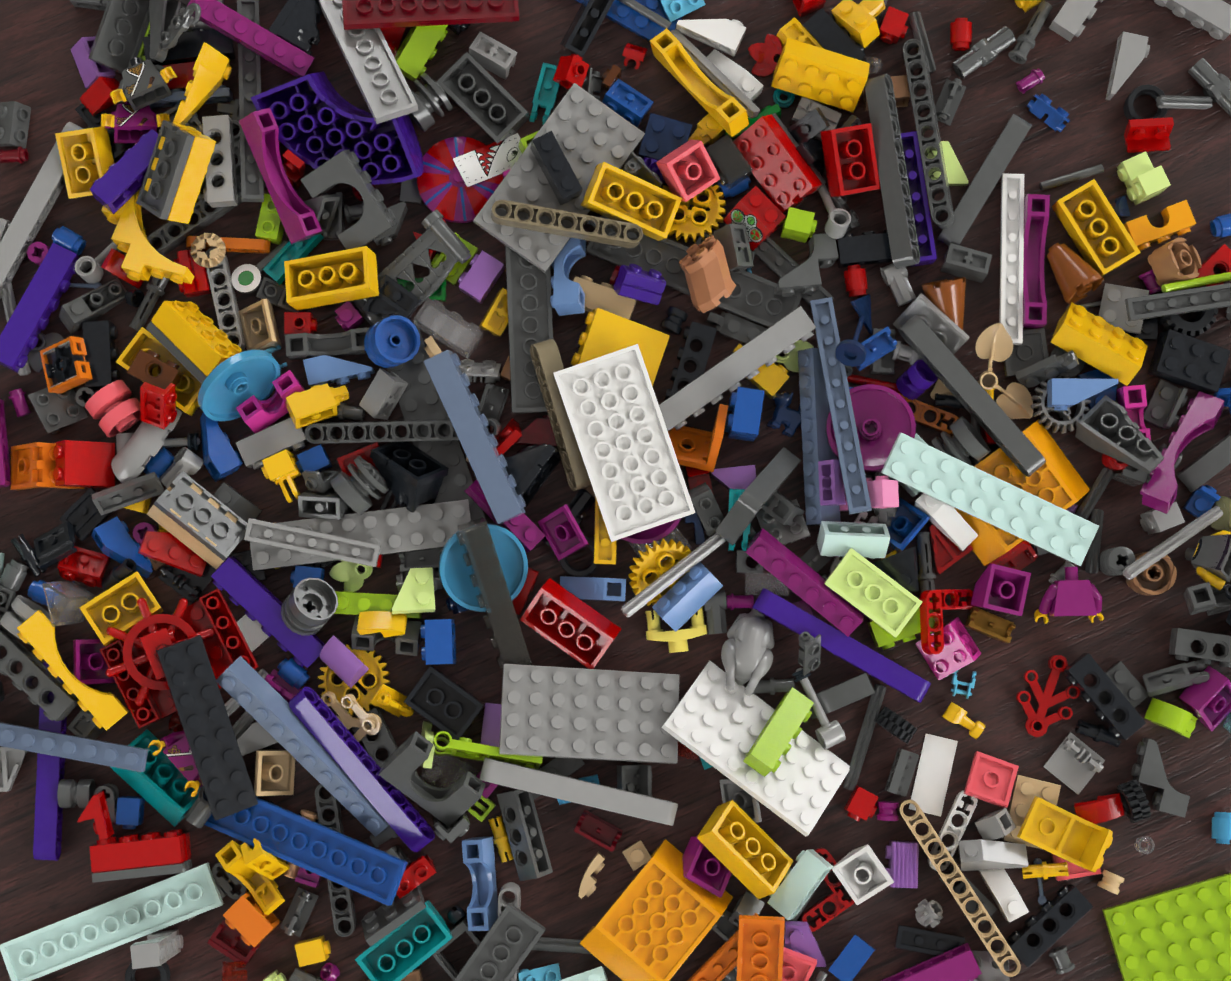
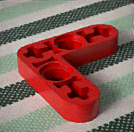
M925 590L921 593L919 599L922 601L920 605L921 646L926 654L937 655L944 648L943 610L973 608L974 606L971 605L972 590ZM947 594L951 597L950 605H947L945 602ZM959 597H966L967 600L959 602ZM931 616L935 621L933 628L929 626V618Z
M817 848L814 850L822 855L826 853L827 856L824 859L830 864L831 862L834 865L836 864V861L826 849ZM828 874L824 881L832 892L806 910L800 918L802 922H807L806 917L809 915L812 918L818 915L815 910L819 909L825 919L821 921V918L818 917L814 920V926L809 924L812 932L824 926L855 903L852 898L849 901L846 898L842 900L841 897L844 894L841 889L838 888L837 891L834 889L842 883L840 880L836 883L830 882ZM826 902L834 903L835 910L833 913H824L823 905Z

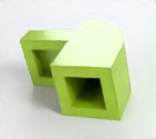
M1152 698L1144 717L1156 725L1170 729L1187 738H1190L1198 719L1184 709Z

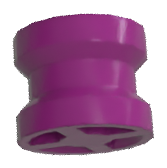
M34 242L27 249L28 258L40 266L50 247L42 242Z
M142 522L133 529V537L135 541L141 544L145 532H157L158 529L153 524Z
M877 801L879 808L877 820L899 821L897 814L899 802Z

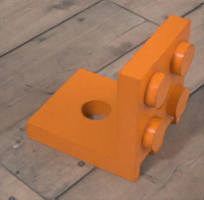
M719 405L712 432L686 426L678 430L674 427L668 431L679 465L714 472L723 439L728 405ZM687 444L690 445L692 448L686 449L682 445Z
M34 442L11 446L10 490L39 487L85 489V487L55 486L53 471L56 468V458H54L53 450L56 443Z

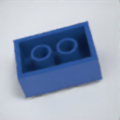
M738 387L736 392H732L728 404V411H732V413L726 419L725 432H729L728 438L754 442L759 433L764 390Z

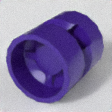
M920 359L897 379L896 385L904 397L916 400L937 381L938 377Z

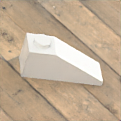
M735 19L678 20L676 29L682 34L733 57L746 31V27Z
M716 49L707 56L752 102L762 93L764 85L737 63Z
M924 493L915 501L914 507L929 515V521L961 551H964L978 537V534L954 507Z
M1005 869L978 870L1006 921L1010 923L1029 912Z

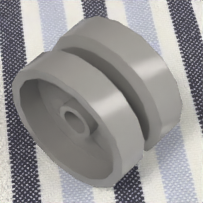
M17 595L11 603L14 612L6 611L0 619V624L17 638H19L17 633L20 632L17 627L38 610H41L55 627L59 623L57 618L46 609L21 595Z

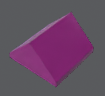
M567 504L538 521L558 560L588 545Z
M100 639L73 640L74 676L84 684L116 683L113 676L108 677L105 674L108 666L100 652V649L105 647Z

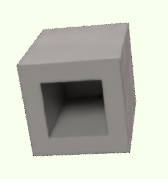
M1006 807L985 814L975 822L983 840L992 841L1004 837L1016 828Z

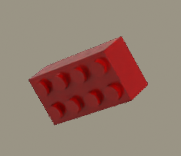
M551 578L540 588L520 618V621L588 669L595 668L621 631L620 627Z

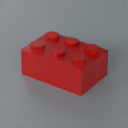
M871 123L820 132L830 197L881 189Z

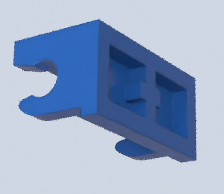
M888 326L861 343L865 347L867 354L865 361L861 365L856 366L858 371L863 370L896 349L897 341L893 340L890 336L891 330Z
M854 935L828 971L841 981H852L876 949L859 936Z

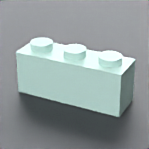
M821 521L817 545L820 556L844 557L848 550L852 548L866 558H885L890 534L886 524Z
M813 849L803 850L797 856L796 865L793 869L789 868L783 878L784 881L778 886L774 894L769 895L771 898L767 903L787 920L796 917L833 868L828 861Z

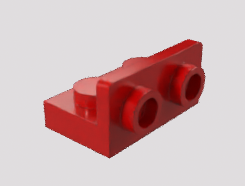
M1173 117L1129 120L1124 133L1127 152L1170 150L1169 136L1174 126Z
M146 382L141 385V421L161 429H165L170 423L175 421L177 416L175 384L170 383L166 389Z
M74 546V548H77V552L64 558L58 564L60 576L67 581L75 580L89 587L97 586L102 588V578L110 562V557L99 552Z
M428 854L421 856L406 867L396 893L400 899L437 873L433 861Z

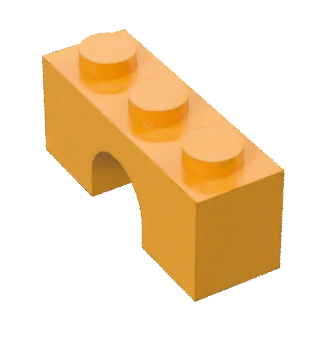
M1187 200L1168 206L1161 211L1164 220L1163 227L1161 228L1152 226L1147 215L1123 224L1140 251L1151 247L1150 243L1157 241L1158 244L1171 239V235L1176 233L1178 236H1182L1191 232L1190 228L1196 224Z

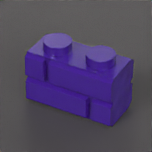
M630 264L629 266L621 265L613 289L617 295L659 305L666 286V280L662 273L657 270L650 269L648 272L642 270V267L636 264Z

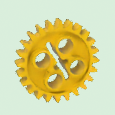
M663 185V189L671 193L669 187ZM719 185L709 186L687 202L681 201L677 213L683 214L684 217L680 220H673L668 235L671 236L676 233V240L684 236L686 243L689 237H692L693 241L696 242L697 236L705 240L704 233L706 232L709 235H713L712 228L718 230L719 225L717 222L723 223L721 215L726 214V209L722 208L726 206V201L721 200L724 197V193L718 192ZM705 195L708 197V200L701 202L698 200V197ZM690 205H694V207H692V210H688ZM697 216H704L706 218L703 222H696L694 220Z
M662 539L660 545L653 541L652 548L646 544V552L639 550L638 553L641 557H633L636 565L629 566L633 572L628 574L632 580L629 584L634 588L632 590L634 594H639L662 576L663 573L690 554L691 550L687 545L684 546L681 541L676 544L673 539L668 544L665 539ZM668 556L665 561L661 562L664 557ZM652 572V575L646 578L647 574ZM684 575L649 601L647 606L651 605V603L653 605L657 603Z
M346 644V647L369 668L358 680L367 691V695H364L357 685H354L352 688L345 682L336 685L333 681L336 674L327 666L320 667V670L325 673L318 676V679L324 681V683L318 685L319 688L325 689L321 696L327 692H333L341 703V698L347 695L349 691L355 689L358 692V698L356 699L358 704L363 709L365 708L366 711H370V705L378 707L370 701L382 683H390L389 680L385 679V676L389 675L390 672L383 671L387 663H379L382 656L374 657L375 650L369 653L366 650H352L350 645ZM368 675H374L375 683L372 686H366L364 683L365 678ZM349 708V714L353 716L354 711Z

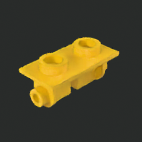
M383 683L370 701L372 704L397 717L401 715L408 717L414 713V710L404 703L407 696Z

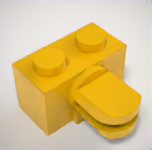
M842 0L831 11L840 28L844 27L854 41L863 48H866L880 35L875 17L885 9L884 0H863L856 4L852 0Z
M285 449L262 460L264 466L261 469L265 478L275 482L276 485H280L287 502H293V498L286 482H288L295 498L298 499L300 492L294 478L300 476L301 473L297 467V460L294 454Z

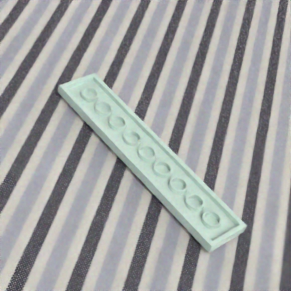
M899 432L881 471L882 474L1078 566L1082 565L1099 528V525Z
M205 863L0 944V951L11 981H31L222 906L223 901L209 863Z

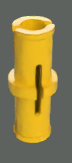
M497 816L498 826H496L494 818L489 819L488 822L495 838L493 843L497 845L501 863L507 862L505 852H507L509 861L514 858L502 816Z
M1045 861L1042 864L1029 865L1022 868L1023 879L1043 877L1046 880L1048 877L1069 876L1067 862L1047 864Z

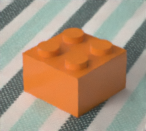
M249 891L242 895L223 914L226 918L225 923L233 930L236 928L241 934L242 941L248 946L252 945L253 947L262 942L281 923L273 912L269 915L264 914Z

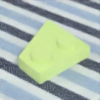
M941 141L949 186H967L968 179L949 141ZM937 151L929 152L927 158H934L937 155ZM934 172L931 175V179H938L941 175V172Z

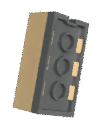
M183 471L176 477L168 489L161 494L147 513L148 516L216 570L245 537L248 524Z

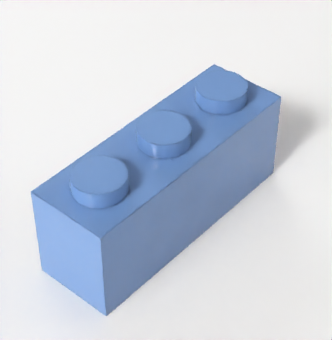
M699 562L660 598L652 608L676 632L723 585Z

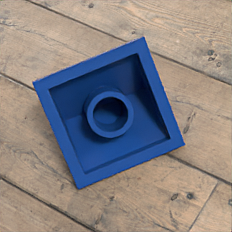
M899 498V507H897L896 515L891 519V526L887 527L890 534L889 546L896 550L897 553L902 552L928 522L930 516Z

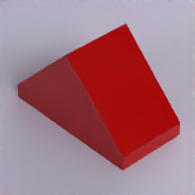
M99 77L80 97V101L95 116L114 105L110 92L118 89L119 82L115 78Z

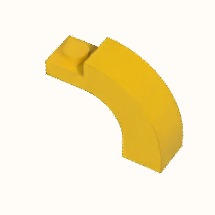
M231 840L215 854L224 870L235 876L249 890L264 914H271L285 901L277 889L279 886L274 880L263 876L245 865L240 844Z

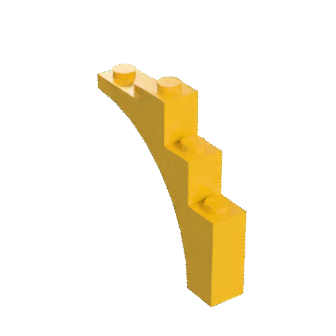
M141 188L115 214L110 212L105 206L102 207L101 211L107 217V220L117 225L111 239L117 245V249L127 253L121 268L129 279L133 281H149L152 275L158 279H163V277L169 278L177 284H183V282L192 284L194 275L188 267L167 259L158 253L149 242L143 227L142 206L136 203Z

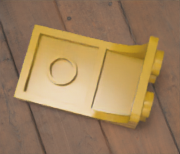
M1035 796L1017 837L1081 868L1096 872L1103 864L1105 850L1112 843L1113 831L1089 822Z

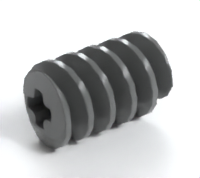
M1127 547L1109 548L1100 553L1099 570L1108 576L1123 575V570L1135 562V555Z

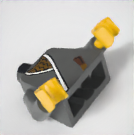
M135 57L130 60V67L123 70V79L120 81L118 89L110 92L114 105L128 100L133 110L136 111L172 95L167 83L173 78H177V75L171 66L165 68L159 64L154 65L151 60L142 62L141 58Z

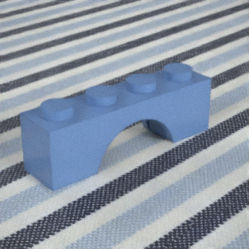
M570 238L552 263L554 276H551L553 295L550 297L552 308H555L559 316L585 313V293L579 283L569 279V273L572 266L579 259L586 256V240Z
M493 836L472 837L462 840L463 863L470 870L473 885L472 898L467 907L468 931H489L498 918Z

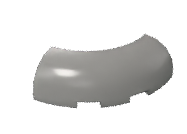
M176 408L177 416L175 421L170 423L165 429L143 421L128 442L112 459L113 473L121 483L136 479L142 473L151 456L154 457L169 432L173 431L183 413Z

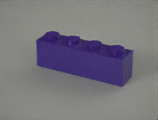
M153 129L142 135L139 142L128 149L117 163L112 164L108 171L101 178L97 179L90 188L95 199L113 214L142 187L158 138V133Z

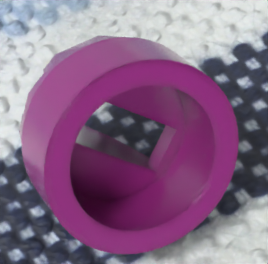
M326 963L320 971V977L324 981H336L337 977L340 976L339 968L332 963Z

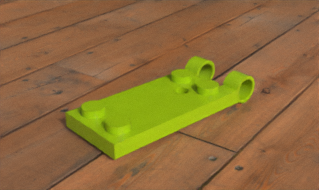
M446 731L438 732L433 740L436 748L434 754L437 756L448 755L484 761L486 757L533 769H538L543 760V757L501 755L499 754V747L472 743V739L464 737L454 740ZM440 735H445V736L449 739V741H448L446 738H444V737H438V736H440ZM437 741H443L447 746H439Z

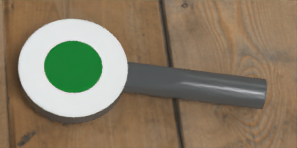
M284 240L257 265L243 264L237 267L231 276L233 287L242 294H250L256 291L262 282L261 272L287 242Z

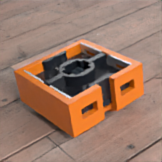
M70 336L40 351L49 393L62 394L93 379L89 362L85 360L87 351L84 338Z

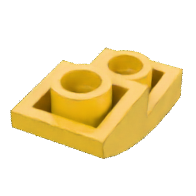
M388 611L360 612L357 631L360 635L381 632L383 637L405 635L407 615L392 614V612Z

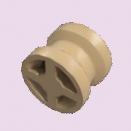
M1104 869L1102 872L1103 878L1098 882L1097 886L1118 895L1120 892L1119 886L1124 882L1125 878Z

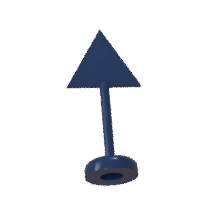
M870 294L851 301L860 318L853 339L841 341L835 351L836 358L846 366H859L866 359V349L858 342L863 324L869 334H872Z

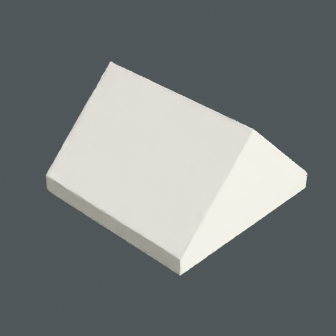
M868 844L853 849L832 868L856 905L861 904L894 883V880Z

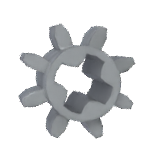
M924 899L915 908L916 919L922 926L927 927L930 925L934 928L943 918L942 907L936 901L931 900L928 902Z

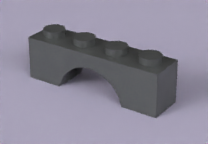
M369 328L350 329L334 334L285 335L286 357L290 360H299L322 355L335 357L367 354L364 339Z

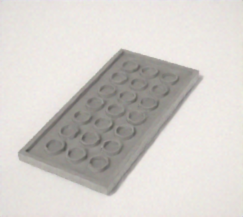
M575 83L533 139L550 131L553 132L583 189L581 195L560 205L530 149V142L473 220L479 227L544 273L559 255L570 237L496 224L491 218L493 204L498 200H508L587 215L590 210L582 207L581 203L596 165L606 162L621 169L630 153L634 151L645 135L640 129ZM503 208L495 210L498 216H505L507 214V211ZM525 212L517 214L520 220H527L529 218ZM547 216L539 218L542 224H549L551 222ZM569 220L561 222L564 228L572 227V223Z
M503 664L499 754L676 764L678 763V740L665 731L662 726L679 704V674Z

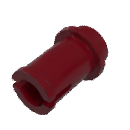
M26 148L0 149V163L2 164L10 162L24 164L29 159Z

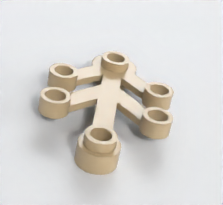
M327 692L322 695L321 699L339 715H336V717L348 730L351 727L360 728L353 735L358 742L366 734L375 735L380 731L382 725L381 718L377 714L366 713L358 704L353 694L343 696L341 703L333 692ZM351 708L358 718L352 717L346 709Z

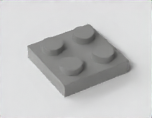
M1105 283L1099 316L1104 318L1109 324L1122 328L1125 332L1141 334L1143 319L1128 322L1125 299L1149 295V290Z

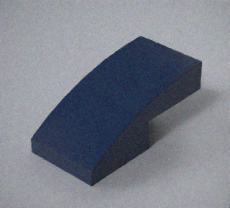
M697 513L685 516V524H694L695 545H701L705 542Z

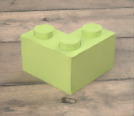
M1146 151L1123 161L1117 166L1118 177L1125 183L1127 196L1134 202L1135 206L1158 196L1171 185L1162 166L1154 168Z

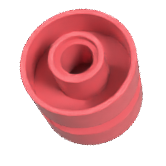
M123 380L114 381L101 388L85 404L86 410L93 419H101L99 427L108 438L123 433L141 419L140 402L137 398L129 399L132 391Z

